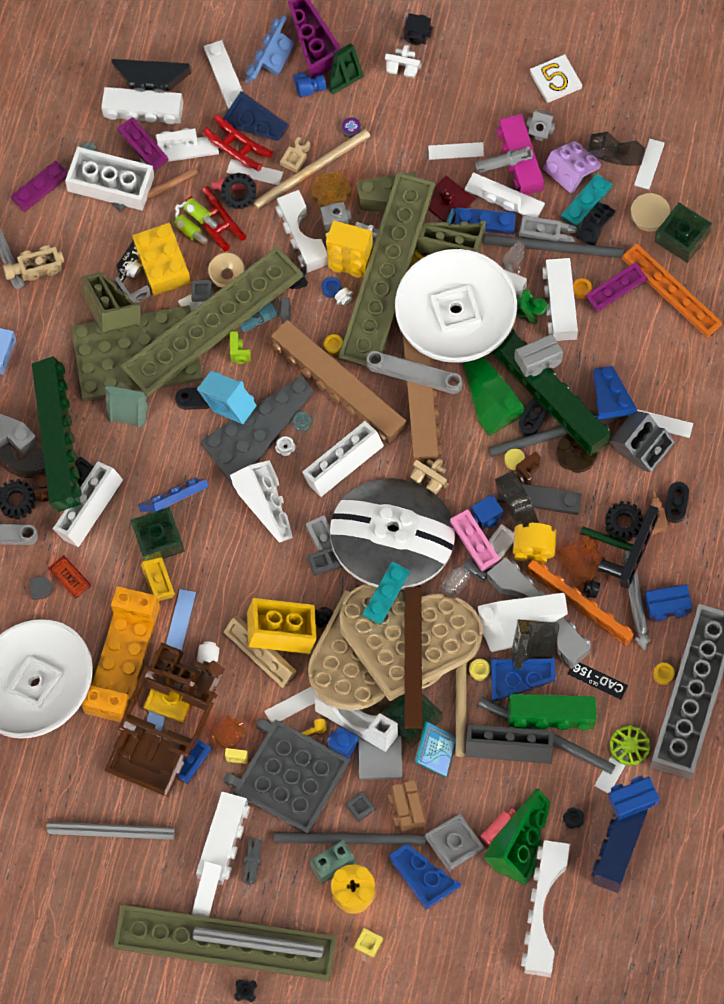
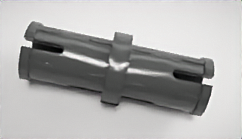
M253 838L248 839L247 856L244 858L245 870L242 882L250 884V881L251 884H256L258 866L261 865L259 857L262 841L255 839L253 842Z

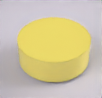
M510 449L505 454V465L509 469L515 470L516 465L525 459V455L519 449Z
M475 659L469 666V674L474 680L483 681L490 675V665L484 659Z

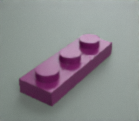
M134 117L117 127L122 137L146 164L153 166L154 171L169 161L167 155Z
M54 161L12 194L11 199L25 212L65 181L68 172L57 161Z
M635 262L586 294V298L596 313H598L647 281V277Z

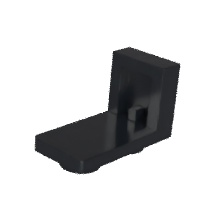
M598 202L583 219L577 238L590 245H596L603 227L614 216L616 210L610 208L607 204Z

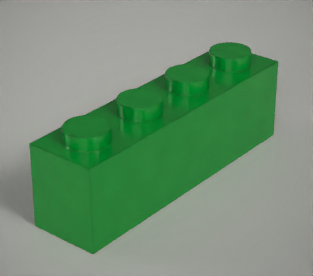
M510 694L508 701L509 727L521 729L536 727L541 730L547 728H557L559 730L573 728L587 731L594 729L597 720L595 696Z

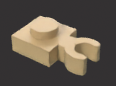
M298 137L295 140V148L288 147L280 161V166L296 173L299 172L307 158L305 152L310 149V142L307 141L304 146L299 145L301 137Z

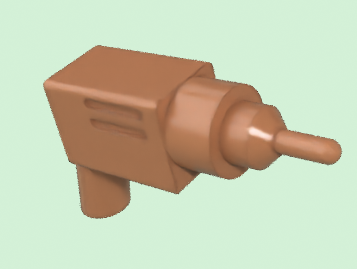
M655 490L652 491L653 499L650 505L658 508L659 518L652 535L666 532L668 528L663 504L656 497Z

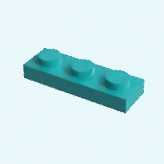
M596 174L561 214V219L567 224L578 228L585 216L612 189L613 184L599 174Z
M392 561L362 616L381 626L411 571Z

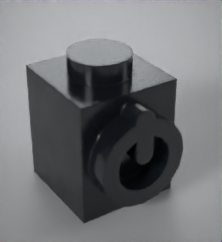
M409 13L404 26V39L412 45H426L428 38H432L434 27L431 26V18L425 15Z

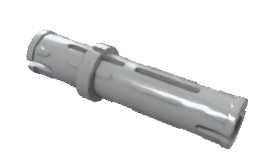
M530 147L507 151L508 153L477 161L476 169L479 170L478 173H483L506 165H517V162L532 159V150H530Z

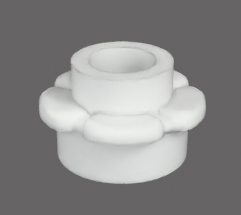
M138 260L130 261L125 268L127 277L135 279L140 273L142 265L138 263Z
M347 287L340 290L334 297L337 300V304L345 306L353 299L351 297L353 291H349Z
M287 436L279 438L276 442L277 446H275L277 453H281L283 456H289L296 448L293 439Z

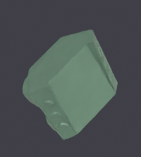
M108 385L105 387L106 411L110 423L117 421L137 425L138 428L146 423L149 404L146 402L147 397L144 392Z

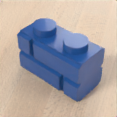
M687 584L645 591L644 599L649 620L655 619L656 622L667 620V617L670 616L683 618L688 616V613H691L692 603Z
M638 776L631 780V784L626 786L618 784L612 787L611 792L608 793V800L618 821L656 806L660 801L649 776L646 778Z

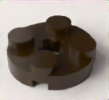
M566 434L558 442L556 455L559 464L563 468L573 470L572 472L582 473L592 468L598 451L590 457L569 434ZM575 448L582 450L581 456L572 454Z

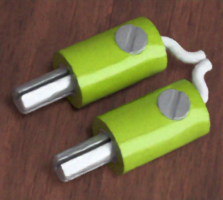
M194 198L183 202L181 205L177 204L175 207L177 211L175 215L176 220L173 225L190 240L197 239L203 245L206 244L207 239L200 234L201 229L184 214L179 215V208L184 206V210L199 223L204 224L206 222L214 229L218 223L210 217L211 212Z

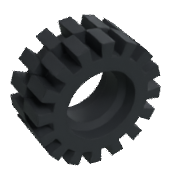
M237 172L230 174L225 178L221 186L223 201L234 209H244L250 206L256 197L255 182L245 173ZM241 183L246 187L247 192L243 198L238 199L232 196L231 188L234 184Z
M12 479L10 484H7V482L3 483L4 488L0 486V509L5 516L8 515L11 519H13V516L16 519H20L19 516L21 515L25 518L27 517V512L31 514V508H35L34 502H36L32 487L24 480L21 482L20 479H17L16 482ZM14 493H21L24 495V501L20 505L13 506L9 503V497Z
M620 501L619 505L615 503L613 507L608 509L605 525L606 531H609L611 537L621 538L622 541H625V539L631 541L632 537H637L643 523V514L641 515L640 508L636 509L637 505L633 504L631 506L629 501H627V504H624V501ZM620 515L629 516L632 519L631 526L628 528L619 527L616 523L617 517Z

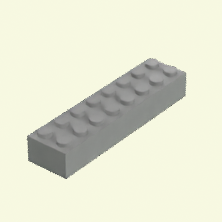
M702 604L698 605L652 758L651 768L692 780L724 672V611Z

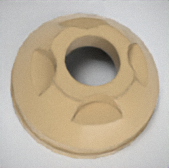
M233 253L218 254L210 261L208 266L210 279L215 285L222 288L245 271L243 261ZM224 271H231L233 273L230 279H224L221 275Z

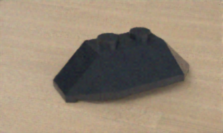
M112 59L111 61L114 69L135 91L144 92L146 89L157 93L171 91L189 76L192 70L189 63Z

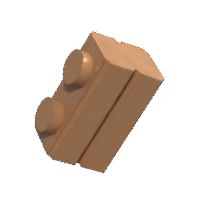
M416 780L390 786L391 793L387 794L390 806L395 805L396 813L393 814L395 826H400L401 832L426 826Z

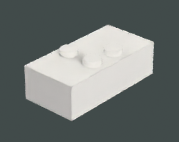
M77 147L65 181L68 192L111 203L115 202L120 205L124 204L126 207L143 211L148 192L154 180V170L152 165Z

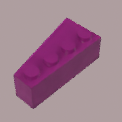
M290 0L288 4L313 79L315 76L324 74L332 69L334 52L341 49V47L310 0Z

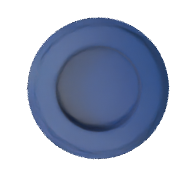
M328 277L322 283V292L326 297L334 298L342 290L341 281L336 277Z

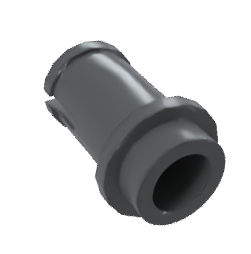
M468 558L462 566L464 573L468 572L481 583L487 577L488 571L481 572L474 559Z

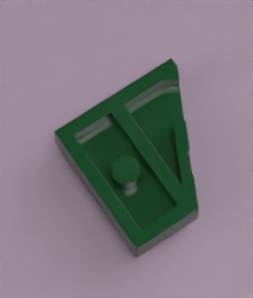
M351 43L334 52L328 88L332 94L364 77L355 47Z

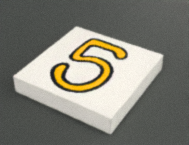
M565 54L530 69V74L546 103L582 89V84Z

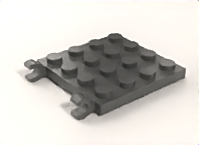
M259 718L256 723V729L267 733L265 739L242 778L239 779L227 772L223 779L224 783L235 788L233 791L234 795L247 798V802L308 834L347 769L350 759L278 720H275L272 725L266 720Z

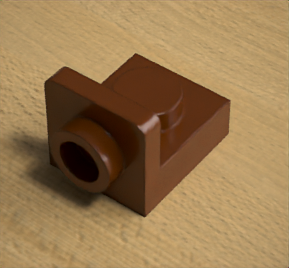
M534 452L516 465L515 476L521 484L531 485L532 478L529 474L534 473L540 467L541 457L537 452Z
M46 473L32 476L37 500L48 502Z

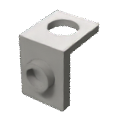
M115 278L118 290L122 293H127L128 298L134 303H139L151 296L148 285L129 294L120 278Z

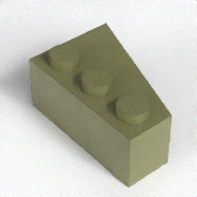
M415 171L402 173L416 177ZM396 174L356 181L360 209L385 212Z
M480 221V224H468V222H461V224H449V222L424 223L418 238L417 252L430 255L443 250L463 249L480 253L486 231V221Z
M101 272L82 276V296L102 332L140 324V304L138 302L134 303L131 301L127 293L119 291L117 285Z

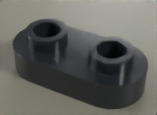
M198 387L182 388L175 395L177 406L183 410L210 408L198 392ZM184 395L189 396L188 399H182Z
M536 398L529 401L519 420L518 429L525 436L536 434L548 413ZM535 408H540L541 411H540V412H535L534 409H535ZM530 424L532 428L527 429L525 425Z
M683 482L671 484L668 490L665 515L666 519L672 523H679L685 518L689 488ZM680 492L682 496L677 497L674 493ZM677 511L679 515L674 516L671 512Z

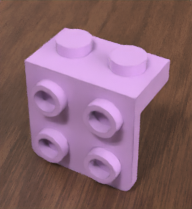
M572 141L553 150L542 169L571 194L575 192L582 178L598 170L601 163L596 157L588 153L581 144Z

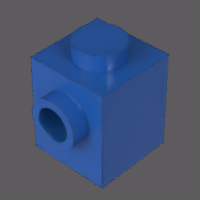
M490 495L471 506V515L481 530L485 528L490 529L503 518V509L495 497Z
M338 727L336 732L332 731L327 741L330 749L350 759L359 744L358 736L341 727Z

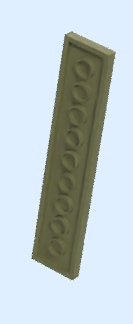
M397 172L341 347L339 360L367 368L366 358L370 352L378 351L383 353L396 313V293L402 278L410 269L418 238L436 186L435 182ZM376 359L371 361V363L378 364L380 362Z
M278 246L125 362L121 369L140 391L144 392L146 397L150 396L229 335L230 332L234 331L303 277V273Z
M121 905L113 949L330 981L337 936ZM198 927L318 944L323 946V955L321 958L199 941L193 939V931Z

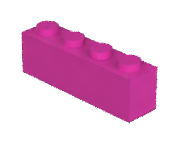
M522 114L500 119L496 132L498 139L503 141V154L508 153L507 151L512 149L519 150L525 147H530L533 153L532 159L517 162L518 164L513 166L507 165L509 173L514 175L512 179L514 189L525 195L543 191L544 180Z

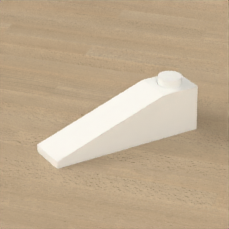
M270 460L249 465L231 474L232 485L237 490L238 495L280 543L292 539L293 536L288 517L281 507V504L284 503L283 497L279 496L277 491L279 481Z
M565 593L498 601L478 606L483 635L491 652L512 648L522 639L534 635L535 631L544 626H549L568 614Z

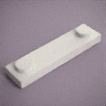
M220 40L204 46V50L229 110L240 91H242V88L224 44Z

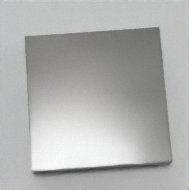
M401 736L396 738L386 752L358 737L359 780L402 779Z
M461 813L427 832L424 836L448 871H451L485 849Z

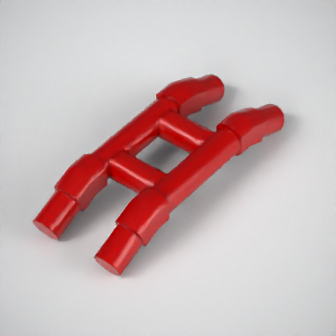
M219 114L213 120L228 134L223 141L208 127L202 130V133L214 146L219 147L249 169L260 171L262 168V164L245 156L251 149L254 153L268 158L273 156V151L252 141ZM235 138L244 144L239 152L230 146V143Z
M206 186L201 190L212 206L208 210L211 212L210 217L219 214L224 222L217 225L214 229L206 222L202 225L214 242L226 252L230 249V246L220 235L221 232L229 228L240 241H244L246 235L225 211L209 186ZM190 196L187 199H185V201L187 202L189 199L193 197Z

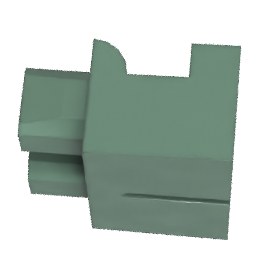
M344 840L311 859L310 867L322 885L333 878L337 871L336 869L356 864V860Z

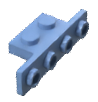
M283 15L280 18H275L271 23L270 27L272 29L270 33H267L262 40L263 47L256 52L254 64H251L246 71L247 77L245 82L249 83L254 80L261 67H264L275 76L280 73L295 44L294 41L280 32L287 16Z

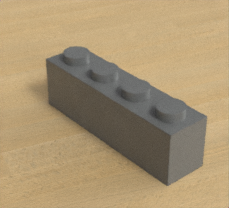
M468 724L466 757L552 764L554 731Z

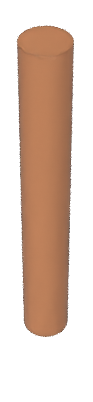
M191 169L150 189L147 200L199 175L197 169Z

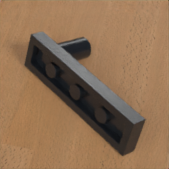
M650 505L625 566L603 559L599 564V572L619 578L620 585L624 588L629 589L659 518L657 507Z

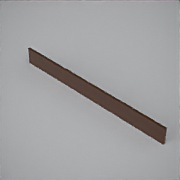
M405 587V728L422 729L421 587Z

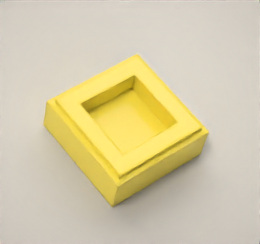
M226 748L225 758L227 762L248 763L249 756L246 750Z
M363 928L354 949L374 958L383 941V937Z

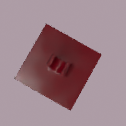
M446 175L435 186L428 210L443 222H447L452 208L455 210L456 208H468L476 198ZM455 212L454 217H453V219H452V223L455 221L456 212Z

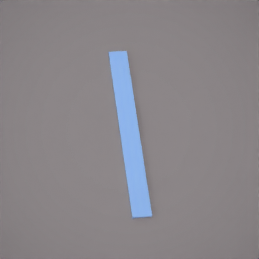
M183 589L179 590L166 642L167 645L181 651L196 592ZM149 712L147 722L155 724L154 729L162 732L165 717Z

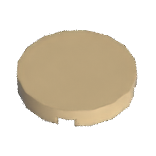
M645 193L633 201L630 209L631 219L641 230L657 231L667 224L670 217V206L662 196L654 193Z

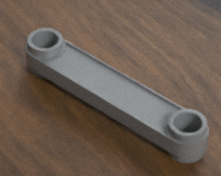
M378 351L370 352L366 358L367 368L372 372L450 394H457L462 389L463 381L457 373L433 368ZM375 359L380 361L378 364L371 363ZM455 381L458 384L456 386H451L448 383Z
M0 524V545H33L38 540V532L32 525ZM33 532V535L31 537H24L26 533Z

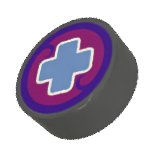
M354 117L346 118L342 122L343 134L351 138L361 132L360 121Z

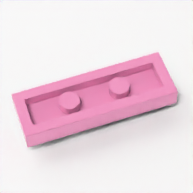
M469 510L450 519L451 525L481 572L500 562V558Z

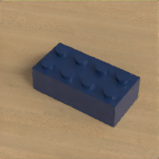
M648 809L619 821L617 818L616 820L611 819L606 834L609 839H604L600 848L599 856L602 858L601 860L596 859L591 876L595 877L593 884L618 893Z

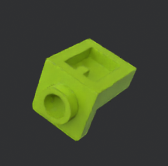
M238 331L230 332L231 362L244 364L251 361L250 350H243V340L239 339Z

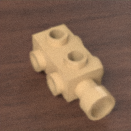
M47 245L41 247L38 252L24 251L17 257L18 263H7L2 266L6 280L15 278L14 276L21 274L23 281H34L41 276H52L62 271L61 263H64L61 251L57 252L56 247L51 248V246Z

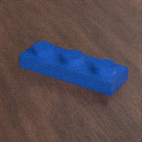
M456 208L455 224H461V222L480 224V221H486L485 232L514 234L516 213Z

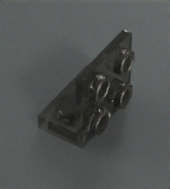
M518 619L510 654L513 669L522 670L523 661H527V658L553 659L560 627L559 623Z

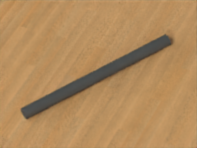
M487 234L484 236V244L614 258H622L624 248Z
M628 415L598 420L602 424L626 418ZM562 426L488 447L490 456L494 457L507 453L510 449H521L565 436L568 433Z
M485 697L481 698L478 704L479 707L508 721V709ZM526 727V728H524V729L541 730V729H537L536 727ZM554 733L553 745L612 774L616 766L615 764Z
M275 832L274 843L337 844L344 840L346 844L426 845V838L424 837L425 834L311 832L307 834L304 832Z

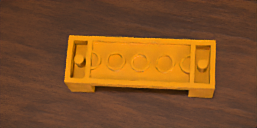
M117 586L111 603L114 613L93 683L90 685L81 706L85 714L121 722L140 677L159 613L160 603L156 595Z

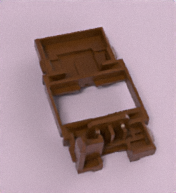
M161 642L159 649L156 650L153 656L151 667L145 666L119 724L118 730L121 731V734L117 737L113 746L114 750L104 771L169 798L177 780V774H180L185 763L183 761L186 758L190 759L191 755L189 753L191 750H194L214 705L212 700L217 698L215 688L218 687L225 668H222L216 661H203V664L195 661L194 665L199 670L181 664L180 660L184 653L180 649ZM143 686L168 696L172 691L183 696L181 701L205 710L192 739L170 730L165 734L155 730V724L131 715Z

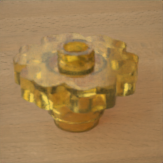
M331 171L327 174L323 172L315 177V184L311 186L312 199L318 201L319 207L328 206L333 202H344L345 205L348 202L347 197L351 195L350 182L344 180L342 173Z

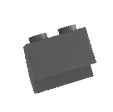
M639 411L629 415L610 439L611 444L620 455L647 472L654 470L675 443L666 429L659 427L649 413Z

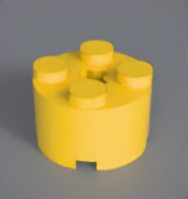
M529 523V527H523V524H519L515 527L513 544L515 560L525 561L528 559L545 564L547 559L555 556L556 529L552 531L551 526L541 523Z
M355 864L346 865L338 869L331 882L334 902L347 913L354 914L365 911L375 898V882L369 870L364 866ZM351 886L356 887V892H351Z

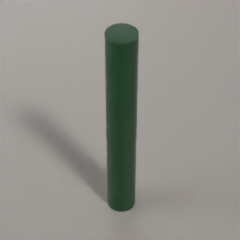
M584 526L580 533L626 551L629 550L631 552L633 547L631 543Z

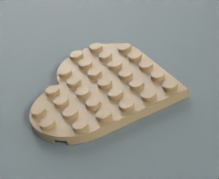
M363 584L351 591L344 599L339 615L340 629L388 700L391 701L405 694L404 589L400 590L380 626L362 616L377 587ZM443 594L421 597L422 685L465 664L474 657L480 648L483 633L480 617L468 603L457 597L452 599L443 597Z
M345 590L311 655L308 666V678L315 694L325 703L339 709L358 710L376 704L385 697V694L341 632L339 624L340 610L344 599L350 593ZM441 676L423 684L422 689L434 684Z

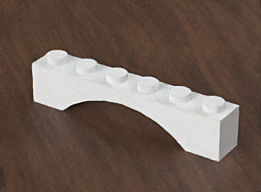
M544 840L543 847H538L537 859H540L541 863L540 868L535 867L534 880L538 881L537 889L532 888L531 902H535L534 910H529L527 923H531V931H526L524 945H528V952L523 953L521 966L525 967L524 973L551 977L555 951L550 945L544 929L543 906L550 887L566 871L570 844Z

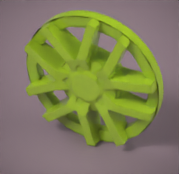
M629 725L617 729L612 735L610 751L614 759L619 763L634 766L647 758L650 751V741L643 730ZM628 730V735H624L622 731ZM631 730L637 731L635 737H630ZM639 733L644 737V739H637ZM619 735L623 738V741H619L615 737ZM614 742L620 745L616 749H614L613 747ZM639 743H646L647 747H639ZM622 750L624 753L618 757L616 752ZM638 751H646V752H645V754H644V755L642 756V758H641V756H640V754H639ZM628 754L630 762L622 759ZM632 754H636L637 761H633Z

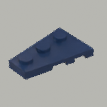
M240 91L223 117L224 120H227L236 129L276 141L281 139L289 127L288 123L243 91Z

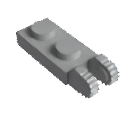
M524 215L522 216L519 236L538 240L574 243V237L560 234V231L575 234L577 227L562 223L561 221Z

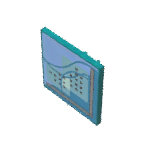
M425 722L415 763L442 777H447L456 736L429 722Z

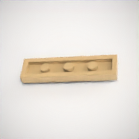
M238 615L232 618L224 633L282 688L286 687L297 671L275 650L248 647L247 624Z

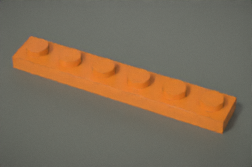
M637 243L622 255V259L629 266L636 262L647 277L646 282L706 338H709L722 326L723 322Z
M534 560L530 562L527 569L528 574L555 594L565 593L567 603L625 646H629L634 634L627 625L619 624L611 613L600 610L596 602L584 598L577 588L569 587L561 576L553 575L543 563H537Z

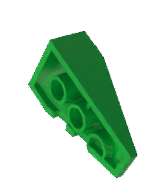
M484 356L472 361L463 362L478 421L488 436L493 435L521 418L524 412L523 404Z
M535 789L493 839L483 857L496 872L523 885L528 883L536 867L537 860L534 857L536 849L541 845L539 836L541 828L545 827L551 803L540 789Z

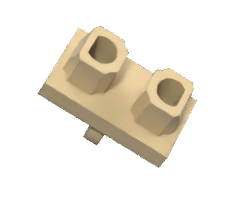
M440 458L435 462L430 459L426 462L431 469L418 460L414 462L413 466L415 469L410 476L412 481L420 485L425 477L429 478L431 481L426 489L435 495L442 487L446 489L449 485L447 479L437 473L439 472L444 475L446 469L441 467L443 460Z

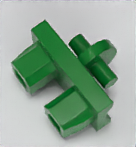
M522 290V296H516L517 316L519 319L528 318L531 324L537 323L535 315L543 314L547 310L545 299L541 297L534 299L529 290Z

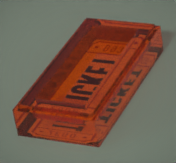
M65 555L48 567L49 571L75 599L91 587L88 580Z

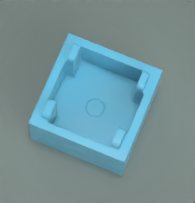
M210 371L197 389L214 413L241 424L245 423L257 406L253 401L254 397L248 394L241 380H233L223 376L218 371Z

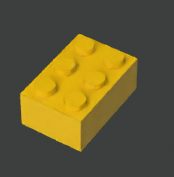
M333 220L326 240L328 268L338 273H349L356 278L364 277L373 250L372 231Z
M170 222L132 235L134 246L153 296L191 284L187 266Z
M253 598L247 611L248 647L310 654L316 641L314 605Z

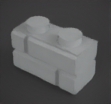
M550 334L515 349L514 358L525 377L529 375L536 376L545 368L557 367L562 362L563 351L559 344H557L553 334Z

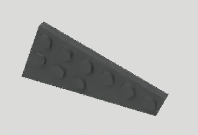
M300 376L258 403L244 424L232 420L201 440V444L232 487L230 475L260 460L279 437L282 430L290 424L295 414L303 408L314 394L303 376Z

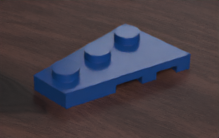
M614 367L594 368L593 381L597 396L598 419L635 414L637 408Z
M195 477L186 481V484L181 487L180 485L172 487L168 492L155 495L151 499L137 505L140 512H156L209 486L206 479Z
M491 659L493 702L509 697L510 694L522 693L555 682V659Z
M408 844L391 853L388 857L425 910L462 886L457 880L454 881L447 876L446 872L442 869H438L428 862L427 858Z

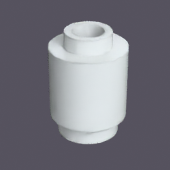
M203 642L198 647L197 662L202 664L203 661L218 662L220 648L214 642Z

